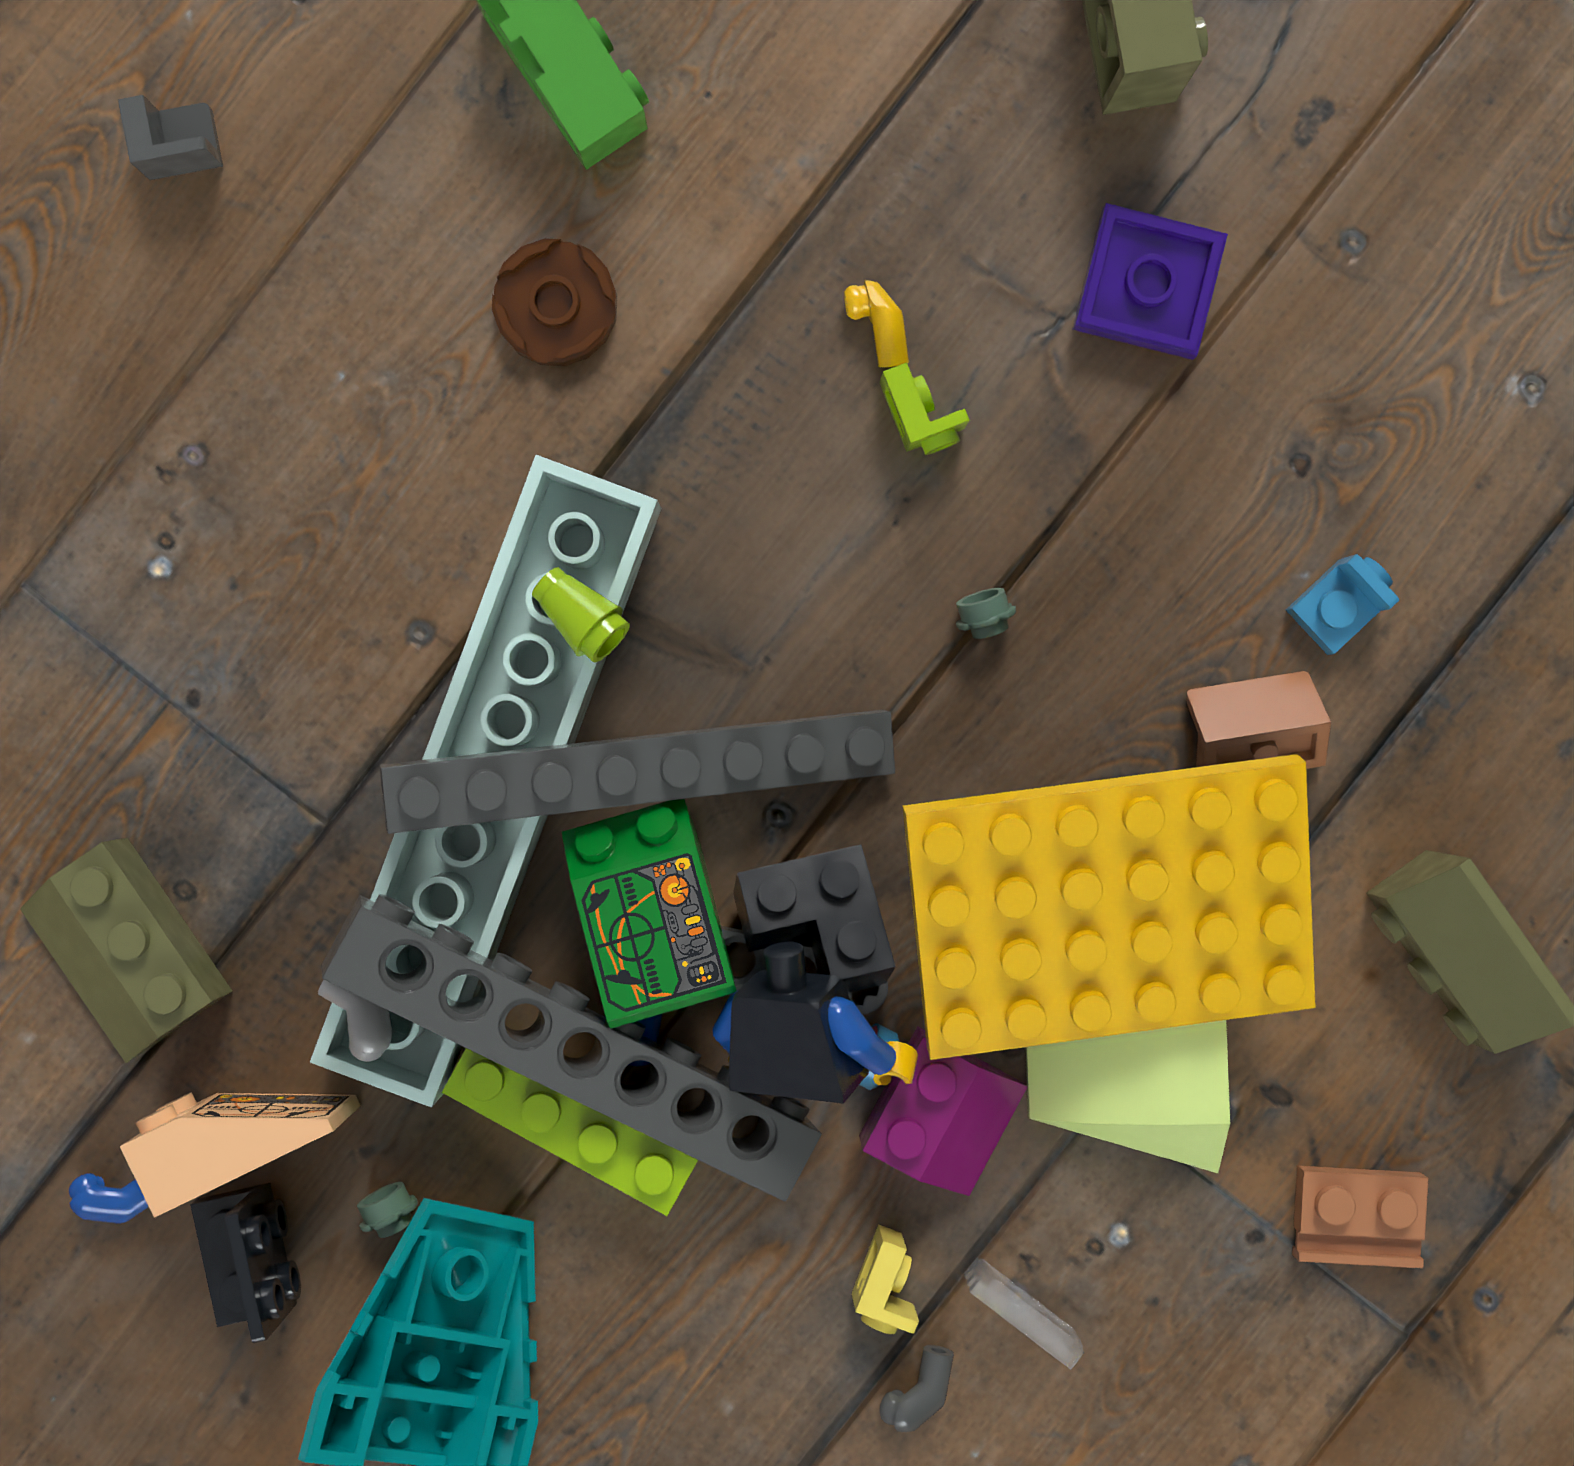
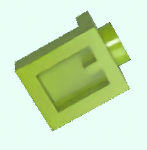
M907 362L883 371L880 385L906 452L922 446L924 454L929 455L960 442L957 432L965 429L970 421L966 409H961L930 422L927 413L935 411V406L924 377L920 375L913 378Z

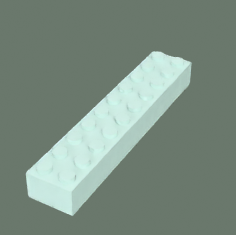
M535 455L422 760L575 743L606 657L594 663L586 655L576 656L542 609L540 603L532 596L533 589L546 573L559 567L567 575L572 576L620 606L624 611L662 509L657 499ZM547 815L395 833L370 900L375 902L379 894L391 897L415 911L411 921L434 932L439 924L449 926L474 941L470 950L494 961ZM401 945L389 953L385 964L393 972L399 974L410 973L421 964L423 952L412 945ZM469 974L457 976L449 983L446 989V996L455 1002H467L473 999L480 991L481 980ZM332 1003L310 1063L432 1107L443 1095L441 1092L452 1074L462 1047L461 1045L389 1011L392 1027V1039L389 1047L377 1060L371 1062L361 1061L354 1057L349 1049L346 1010Z

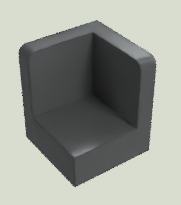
M144 95L118 99L130 163L149 180L223 167L213 110L208 104L198 103L159 111Z

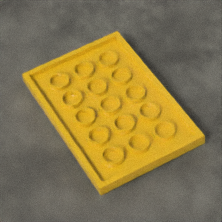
M1298 754L903 805L926 1044L930 1060L1316 1008L1306 761Z

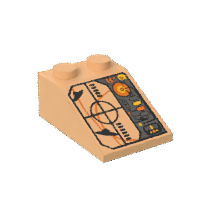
M191 1092L158 1108L156 1112L137 1121L136 1125L140 1134L122 1144L120 1148L155 1218L333 1132L361 1105L356 1095L216 1093L196 1102Z

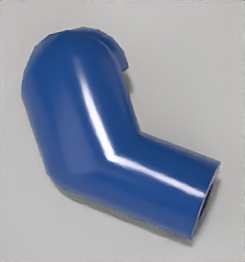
M87 1173L77 1177L69 1186V1195L72 1199L70 1208L82 1220L121 1224L129 1221L149 1207L136 1179L120 1189L105 1187L103 1178L95 1176L93 1173Z

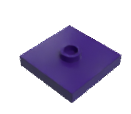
M1106 203L1100 216L1072 330L1193 360L1198 355L1228 234Z

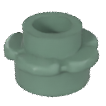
M1003 588L986 589L970 594L956 603L961 620L956 622V627L964 631L970 629L975 639L1000 634L1009 628L1007 619L1016 613V606L1008 603Z
M395 1182L369 1194L358 1203L357 1208L364 1220L360 1223L359 1227L363 1232L376 1230L379 1238L396 1234L406 1228L413 1218L411 1212L418 1205V1200L415 1195H409L403 1182Z

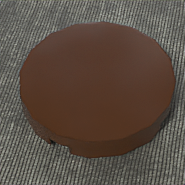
M544 238L521 246L503 263L497 275L498 280L494 286V295L492 293V312L501 335L519 355L540 365L568 366L589 358L606 343L616 322L617 293L608 268L592 250L580 244L563 242L561 239Z

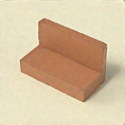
M1294 672L1195 688L1187 691L1186 703L1198 732L1196 767L1298 754L1306 761V769L1326 766L1331 721L1308 672Z

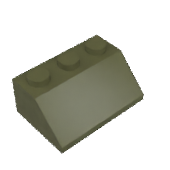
M128 838L101 842L51 876L20 908L125 1063L130 1062L233 992Z
M1425 850L1366 892L1377 908L1371 913L1375 924L1392 943L1395 944L1398 941L1402 943L1413 959L1407 964L1411 975L1428 994L1432 995L1435 992L1438 994L1449 1010L1443 1015L1446 1024L1464 1045L1469 1046L1472 1043L1497 1054L1574 1026V1004L1470 858Z

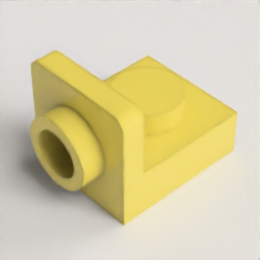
M878 1224L852 1291L855 1312L862 1314V1322L880 1332L895 1334L897 1328L909 1333H915L919 1319L914 1305L890 1295L891 1291L900 1293L903 1289L910 1271L912 1258L905 1255L907 1248L902 1233Z

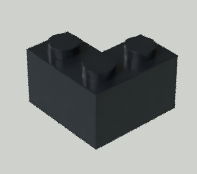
M861 844L737 873L733 895L748 952L765 949L775 943L795 942L809 938L818 973L838 976L845 982L848 993L887 983L896 966Z

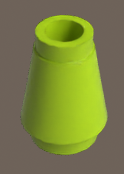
M559 567L546 573L533 589L532 596L540 603L542 609L578 657L586 655L594 663L602 660L619 645L629 630L630 624L621 617L623 609L572 576L567 575Z

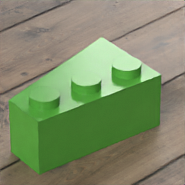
M476 0L483 18L586 170L648 129L643 106L649 103V99L644 89L629 69L621 73L609 54L614 51V48L606 32L595 17L590 19L586 17L576 0Z

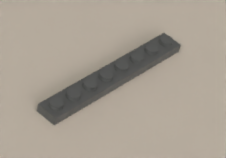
M883 709L379 765L385 824L388 834L895 774L891 711Z

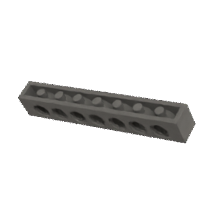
M379 894L376 901L373 902L359 895L321 965L322 979L786 1202L822 1135L806 1117L810 1111L807 1106L789 1097L774 1096L773 1099H770L762 1094L730 1091L729 1066L722 1065L719 1073L698 1063L702 1055L688 1045L668 1037L663 1046L643 1036L646 1027L638 1021L610 1029L605 1016L586 1007L590 999L572 987L555 981L550 990L530 980L529 977L532 970L523 963L502 953H497L494 961L470 950L474 941L449 926L439 924L434 932L411 921L415 911L391 897ZM401 945H412L423 952L422 962L417 969L410 973L399 974L386 966V959L393 949ZM469 974L481 980L480 991L473 999L467 1002H455L446 996V989L449 983L457 976ZM524 1003L538 1007V1017L529 1028L513 1030L505 1025L506 1016L513 1007ZM579 1032H588L595 1035L594 1045L586 1055L579 1058H571L563 1054L564 1045L572 1035ZM637 1060L650 1062L649 1073L642 1082L635 1085H626L620 1082L621 1074L628 1064ZM692 1088H702L705 1090L704 1099L696 1109L688 1112L677 1110L678 1100L684 1092ZM748 1115L758 1116V1124L750 1135L743 1138L732 1137L733 1128L741 1118Z

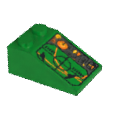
M685 799L665 801L561 832L570 881L606 1020L610 1029L737 992L701 843Z

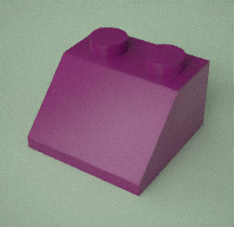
M917 1026L908 1043L918 1053L912 1084H905L899 1077H891L890 1083L884 1087L859 1134L862 1151L920 1182L970 1196L1028 1086L971 1054L930 1060L925 1030Z

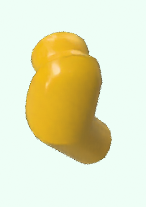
M864 280V285L862 286L852 285L847 287L844 291L847 316L854 320L869 316L870 322L873 325L878 367H894L906 362L909 363L904 318L897 304L878 282Z

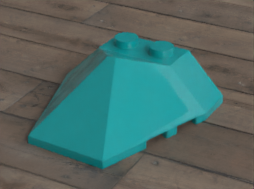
M427 1198L422 1200L316 1389L298 1460L305 1463L333 1466H363L365 1460L415 1466H528L538 1425V1401L531 1398L530 1363L537 1361V1341L529 1338V1303L536 1301L534 1221Z

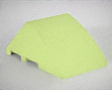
M1226 1020L1025 1047L1029 1119L1211 1172H1219L1230 1127Z

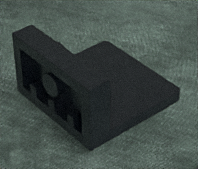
M271 1183L198 1198L190 1206L217 1327L247 1321L252 1343L266 1341L296 1306V1299L301 1294V1280L298 1267L293 1260H287L282 1238L287 1235L288 1230L285 1207L280 1199L274 1200Z

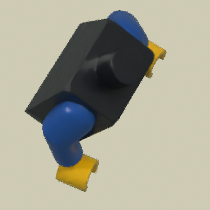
M780 942L765 948L764 960L766 970L757 972L737 992L730 994L713 1026V1037L729 1053L730 1091L844 1104L869 1074V1071L874 1074L873 1080L877 1085H888L892 1076L901 1078L905 1084H912L918 1053L912 1046L899 1041L885 1042L875 1033L855 1003L850 1001L846 984L841 978L835 975L806 973L803 946L796 942Z

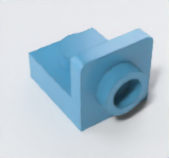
M1355 554L1339 559L1297 598L1286 611L1327 655H1331L1343 647L1380 611L1391 609L1399 601V598L1389 588L1393 581L1387 571L1375 560L1369 557L1362 559L1359 555Z

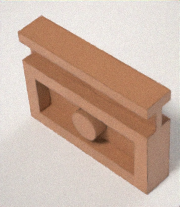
M1297 1166L1294 1213L1296 1241L1295 1246L1292 1248V1255L1299 1262L1423 1268L1424 1259L1421 1257V1242L1425 1240L1428 1177L1420 1172Z

